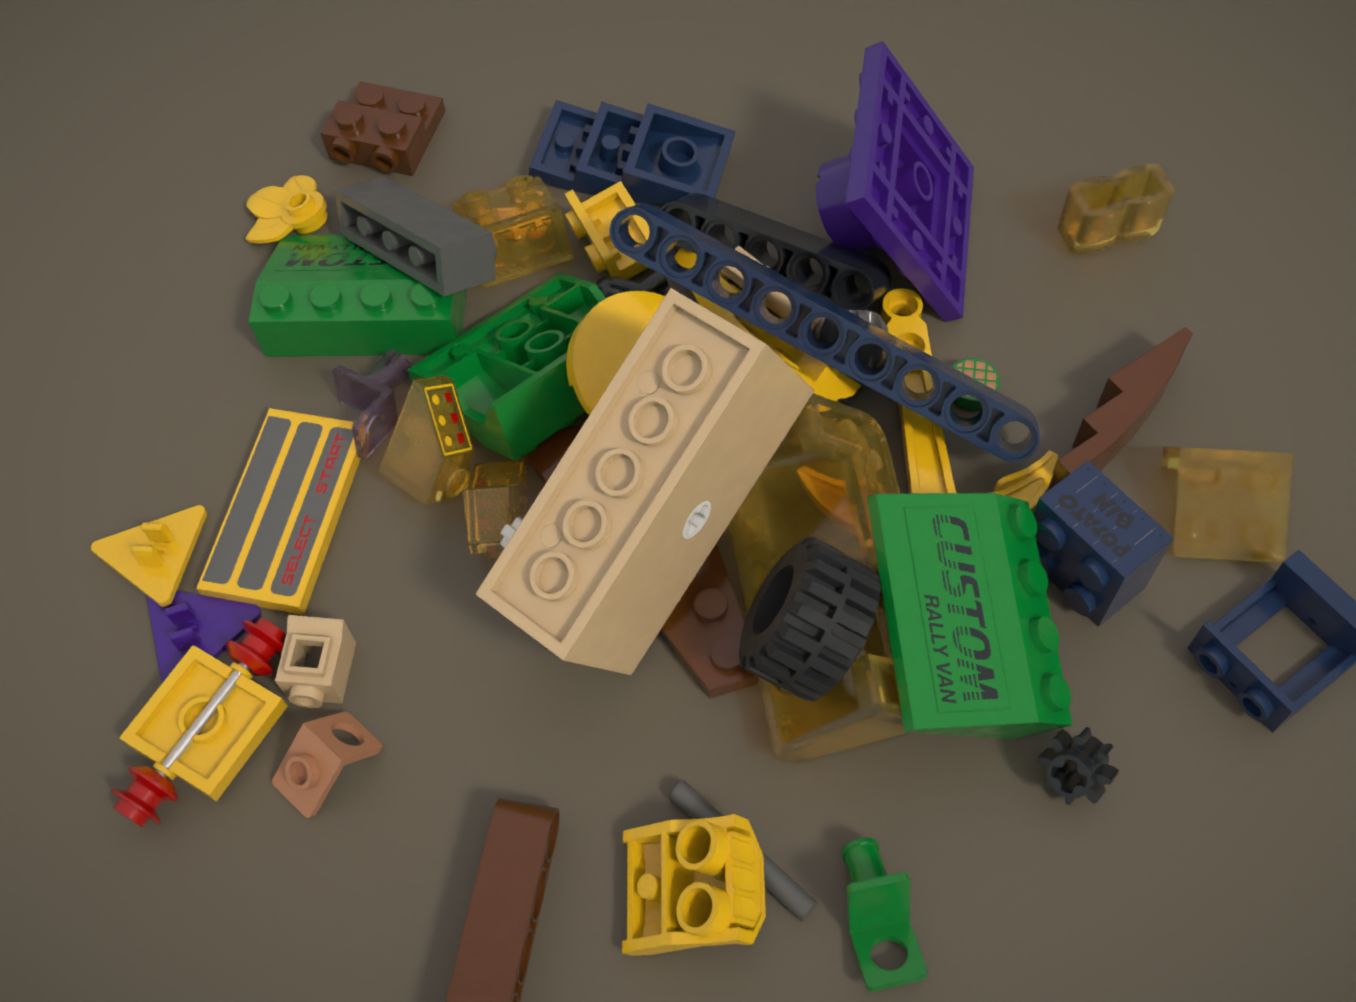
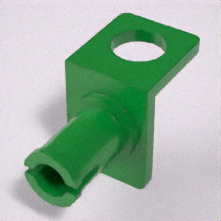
M866 837L858 838L846 844L842 848L841 856L844 863H846L852 882L846 887L847 928L865 987L868 991L875 992L923 981L927 977V967L910 922L911 882L907 872L887 875L878 842L873 838ZM892 941L904 948L907 953V960L902 967L896 970H884L872 961L870 956L872 949L881 942Z

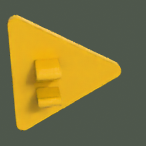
M196 505L151 522H143L142 525L94 541L91 545V551L159 606H169L174 599L207 517V512L203 506Z

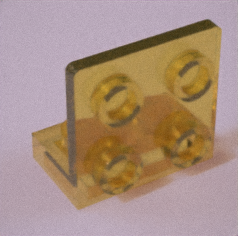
M517 176L508 180L504 187L489 192L484 189L473 190L464 194L460 201L451 204L454 213L493 233L497 249V255L494 260L496 280L482 284V288L574 259L560 206L539 176Z
M1163 446L1162 467L1176 469L1172 537L1174 539L1171 542V554L1177 557L1283 562L1286 556L1293 453Z

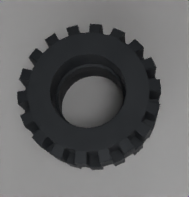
M808 536L798 541L782 555L770 570L751 604L740 639L739 659L742 669L806 702L816 701L822 695L827 694L851 668L869 636L875 620L880 596L878 573L869 566L815 537Z

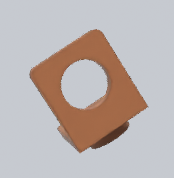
M347 711L305 722L302 724L276 771L272 784L305 818L313 817L319 811L344 765L379 754L383 744ZM340 729L349 732L359 741L360 745L353 746L341 742L333 735L332 730Z

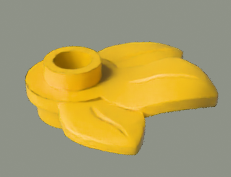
M305 175L292 176L283 187H264L248 198L246 206L258 220L250 229L245 239L253 244L271 243L281 240L293 229L299 234H308L322 227L328 218L327 202L323 195L317 191L315 180Z

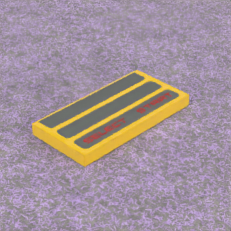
M269 408L196 589L200 595L254 604L261 608L293 614H305L370 435L366 424Z

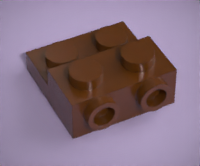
M360 81L349 102L338 100L320 133L329 159L337 160L344 164L352 163L371 167L387 173L394 172L413 176L445 113L443 98Z

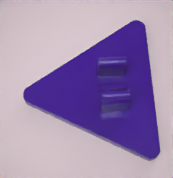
M176 591L174 599L169 606L161 607L147 596L161 682L165 681L192 645L214 658L220 656L227 649L226 642L228 640L236 641L246 632L242 625L244 620L255 624L261 618L262 612L260 608L254 604Z

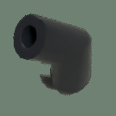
M654 270L649 271L638 281L611 276L603 277L596 282V285L606 298L628 291H647L661 294L669 287L666 277Z

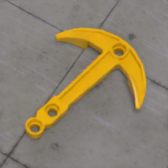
M905 288L894 289L888 292L883 299L881 317L888 327V332L932 356L927 324L921 319L923 309L921 297L916 292ZM912 370L904 377L906 386L913 392L925 393L933 387L931 375L925 370ZM899 404L908 493H956L942 427ZM1049 450L1041 459L1029 467L998 480L994 492L991 493L1028 501L1030 510L1033 513L1039 498L1046 493L1050 485L1058 454ZM806 466L797 472V477L805 492L818 509L835 525L875 547L867 497L871 495V489L862 485L837 481L819 474Z

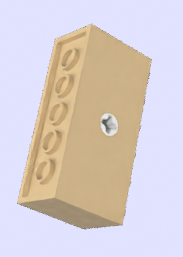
M670 288L524 519L516 517L512 525L506 524L500 534L504 538L500 544L504 547V550L479 587L476 595L563 661L632 675L815 390L767 344Z

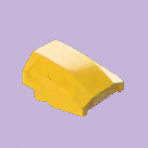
M731 814L712 818L667 820L623 831V843L627 844V940L622 941V954L630 956L654 955L701 946L752 945L766 918L764 855L749 819Z

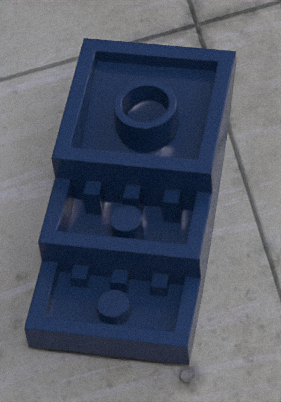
M556 100L529 166L528 179L566 190L573 189L574 192L597 195L621 181L634 202L665 205L691 193H701L715 198L736 131L649 103L644 115L605 102H601L596 113Z

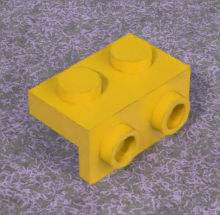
M621 181L582 203L573 189L564 194L572 209L564 215L577 239L579 240L587 236L591 244L584 247L598 274L607 270L610 277L630 279L649 268L621 253L615 248L610 239L609 229L614 216L619 211L636 205ZM634 215L629 222V233L636 242L644 244L649 237V226L642 217Z

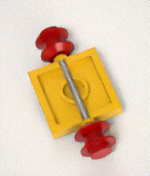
M260 618L256 624L247 620L242 622L247 633L246 637L242 642L230 640L226 642L229 656L234 661L230 667L192 645L119 737L127 746L154 762L152 767L156 771L148 766H129L128 771L133 778L130 786L126 790H110L111 793L119 798L112 807L115 811L141 828L149 819L160 825L161 820L156 809L162 801L177 802L179 800L175 785L167 780L166 777L172 781L175 777H178L212 800L218 801L288 707L281 697L251 680L252 675L257 677L273 676L274 671L269 661L275 654H282L286 634L271 622Z

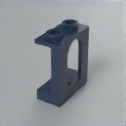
M1297 550L1283 561L1271 579L1214 624L1210 620L1207 621L1194 637L1188 649L1195 655L1196 662L1206 674L1219 679L1238 698L1241 708L1248 716L1258 722H1262L1273 733L1356 664V601L1304 553ZM1287 606L1329 647L1280 687H1277L1236 646Z

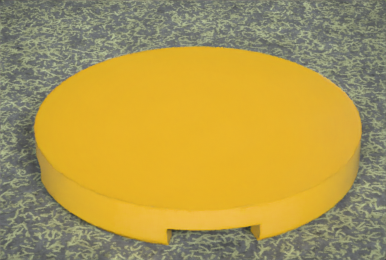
M628 291L615 294L593 307L575 328L567 351V377L569 386H573L580 404L588 415L591 414L665 296L647 291Z

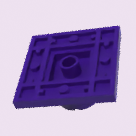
M881 41L865 48L863 69L859 74L860 92L858 108L854 112L855 132L853 147L850 149L849 154L824 162L819 168L817 177L820 180L816 183V201L819 214L827 234L834 243L861 253L883 248L897 264L900 274L912 282L921 293L923 301L928 306H932L944 322L963 318L974 166L886 44Z

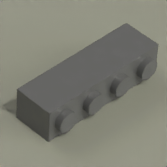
M385 176L335 189L340 235L439 294L447 296L496 280L494 260L497 255V249L491 231Z

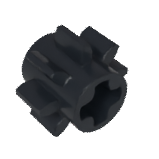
M1085 727L1079 735L1073 738L1064 729L1059 730L1051 739L1053 748H1046L1037 760V762L1047 767V780L1043 784L1044 787L1053 788L1058 794L1064 796L1065 802L1068 805L1075 798L1086 795L1093 804L1097 803L1106 792L1104 785H1110L1119 774V770L1116 767L1108 765V753L1114 746L1111 743L1103 744L1099 739L1091 736L1092 733L1089 727Z

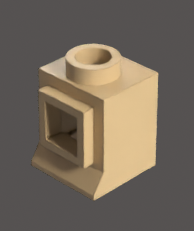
M288 615L287 635L275 682L291 703L306 708H319L323 705V702L343 703L356 641L344 619ZM312 646L323 647L318 668L304 667L307 653L310 654Z

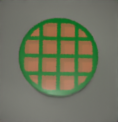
M966 358L952 366L998 392L1000 377L995 367L989 362L978 358ZM969 395L960 396L953 402L958 407L966 410H980L982 408L980 401Z

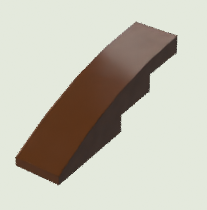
M1184 327L1108 377L1097 404L1098 409L1082 420L1072 445L1075 449L1057 460L1053 470L1054 475L1048 487L1049 490L1087 460L1101 471L1133 439L1161 400L1193 335L1188 328Z

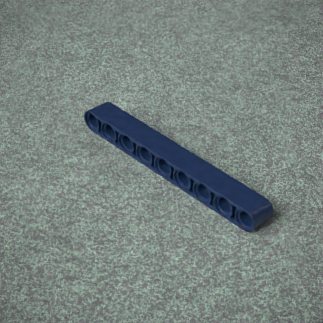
M640 204L627 207L619 211L612 219L609 231L610 239L615 248L650 269L1002 460L1021 462L1030 458L1037 450L1040 442L1038 423L1033 412L1022 404L655 206ZM634 215L642 217L649 226V237L644 244L636 242L629 233V222ZM678 241L689 242L694 247L697 259L693 268H685L677 263L674 257V249ZM724 266L735 267L741 272L744 285L740 293L728 292L720 283V272ZM780 292L788 297L791 303L789 316L778 318L768 312L765 302L768 293ZM823 317L831 319L838 327V339L831 343H824L816 339L812 333L813 320ZM869 343L879 345L886 353L887 361L878 368L867 367L861 363L858 357L859 347ZM916 369L927 371L934 379V386L925 393L911 391L904 381V377L908 372ZM965 395L975 397L982 405L981 411L972 418L957 416L951 408V404L956 398ZM1017 421L1028 427V436L1019 443H1007L999 436L1000 429L1009 422Z

